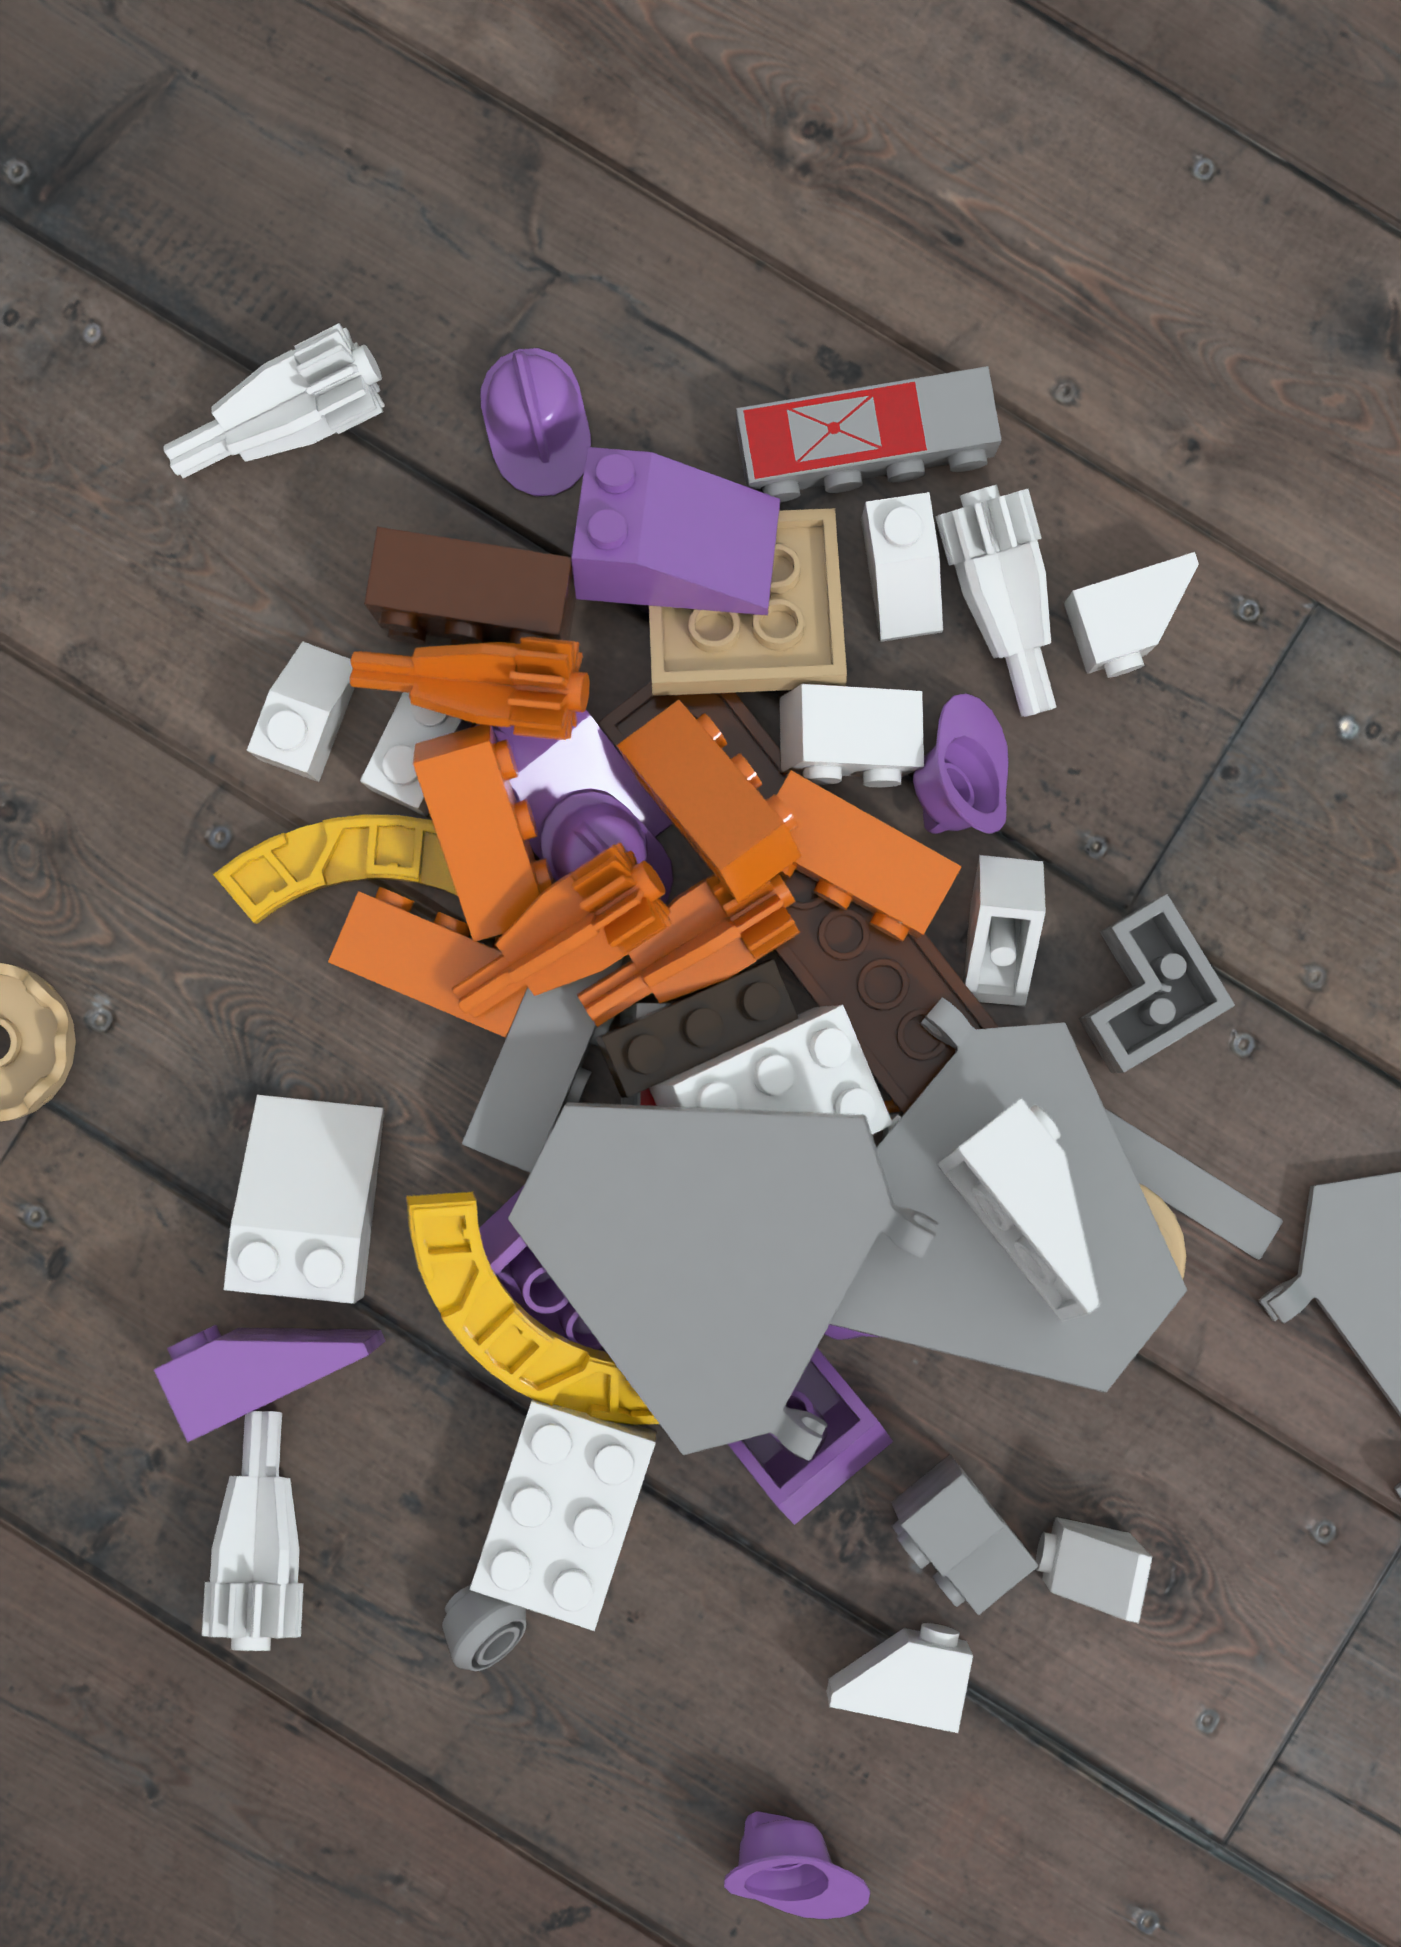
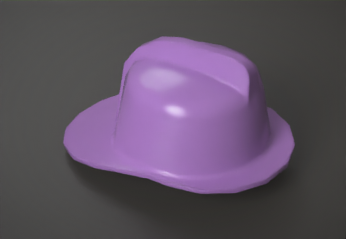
M539 348L518 349L501 357L487 371L481 386V409L493 458L501 475L515 489L532 496H554L571 488L584 474L587 447H591V434L577 379L571 367L558 355Z
M967 693L952 696L944 704L938 723L937 743L924 756V767L914 771L913 774L915 792L923 807L924 827L933 834L947 830L959 831L971 827L989 834L1000 831L1006 822L1008 748L1004 733L992 710L979 698Z
M591 791L573 794L554 807L544 821L540 845L542 858L547 859L553 878L556 881L573 872L613 844L616 845L620 842L626 852L631 850L635 854L637 863L644 860L654 868L663 882L666 891L659 899L664 904L668 900L673 882L671 861L659 841L627 806L611 795Z
M758 1811L747 1817L745 1832L740 1842L738 1867L732 1869L724 1879V1888L731 1894L755 1899L784 1912L804 1918L831 1919L845 1917L859 1912L869 1903L870 1889L863 1879L850 1871L833 1865L824 1838L814 1824Z

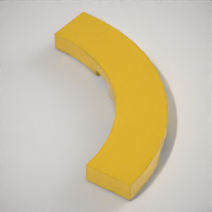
M364 814L338 817L300 827L288 833H281L268 838L241 853L213 874L252 922L256 924L275 910L298 897L321 888L352 881L369 879L400 880L420 883L458 896L433 821L401 815Z
M473 1192L406 1196L409 1231L417 1264L428 1292L446 1326L464 1349L488 1372L519 1393L551 1406L555 1404L587 1413L594 1418L615 1423L633 1425L659 1424L607 1352L578 1344L553 1332L530 1316L512 1298L499 1281L485 1254L478 1227L477 1204Z

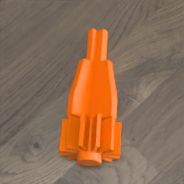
M522 637L520 644L490 642L415 648L413 656L354 651L351 657L352 672L349 677L351 687L410 693L409 697L412 705L476 724L510 727L512 725L514 726L513 734L517 736L564 741L572 738V726L576 727L578 722L576 712H585L590 689L588 673L579 672L583 659L582 652H578L579 642L535 637Z
M620 842L616 845L613 844L573 872H570L546 888L497 940L496 946L502 955L452 987V991L459 999L458 1006L465 1014L469 1012L475 1019L525 985L536 996L605 970L629 954V952L672 925V921L667 916L671 913L670 908L659 899L666 893L659 875L648 862L643 860L637 863L635 854L631 850L626 852Z
M779 873L739 903L715 874H712L676 896L667 905L671 911L667 915L672 921L671 926L629 952L628 955L631 958L629 962L578 993L577 997L598 1027L650 993H653L659 1004L727 980L800 933L793 918L786 910L788 906L796 901Z

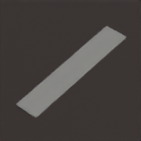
M1105 1109L1138 1183L1145 1185L1160 1196L1164 1202L1255 1259H1261L1283 1223L1280 1217Z

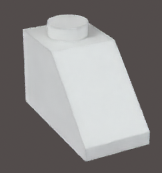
M930 493L865 502L861 523L880 642L942 633L940 560Z
M1195 552L1071 592L1065 600L1064 606L1087 674L1105 669L1107 677L1111 678L1144 666L1142 656L1147 655L1159 643L1199 565Z
M302 641L269 690L247 751L260 761L319 782L355 688L351 687L349 679L352 672L351 659Z
M979 855L970 904L963 978L964 984L979 1002L1026 1006L1046 912L1043 861Z
M1055 1517L1052 1533L1043 1532L1040 1537L1036 1554V1562L1039 1566L1036 1568V1571L1043 1572L1042 1580L1051 1593L1118 1618L1139 1623L1152 1556L1128 1532Z
M922 1623L920 1631L903 1628L829 1678L827 1686L829 1707L958 1733L973 1654L967 1641L960 1640V1632L953 1628L933 1623Z

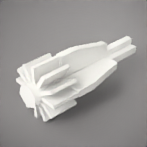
M338 323L295 345V350H290L264 363L211 407L215 420L164 445V452L170 459L172 470L177 476L181 475L182 478H185L231 454L232 456L240 454L246 462L311 445L336 432L340 434L384 412L382 408L385 405L377 393L380 391V388L376 383L382 380V376L372 353L366 345L359 347L357 342L353 344L347 328H342L341 324Z
M996 484L960 495L963 508L935 516L949 566L955 565L962 594L993 658L1005 657L1021 716H1031L1054 709L1057 706L1040 648L1051 643L1046 571L1037 541L1042 539L1029 489L1000 496Z
M252 1411L245 1414L242 1475L229 1476L212 1546L210 1582H205L202 1636L231 1638V1650L267 1651L271 1648V1638L301 1637L304 1583H298L300 1550L290 1478L279 1477L282 1413L276 1411Z

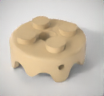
M0 963V1025L9 1033L11 1044L8 1053L0 1059V1122L16 1120L31 1114L55 1096L69 1074L73 1064L76 1045L72 1017L65 1001L55 988L34 972Z

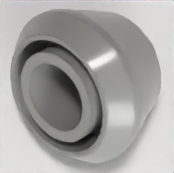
M470 1585L458 1591L446 1604L445 1612L447 1615L443 1620L442 1628L452 1661L456 1667L470 1671H481L504 1658L520 1641L526 1630V1608L470 1590Z

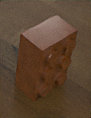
M377 527L364 604L380 627L389 629V638L407 643L425 644L426 635L451 639L450 645L490 642L520 644L522 637L570 640L576 603L571 557Z

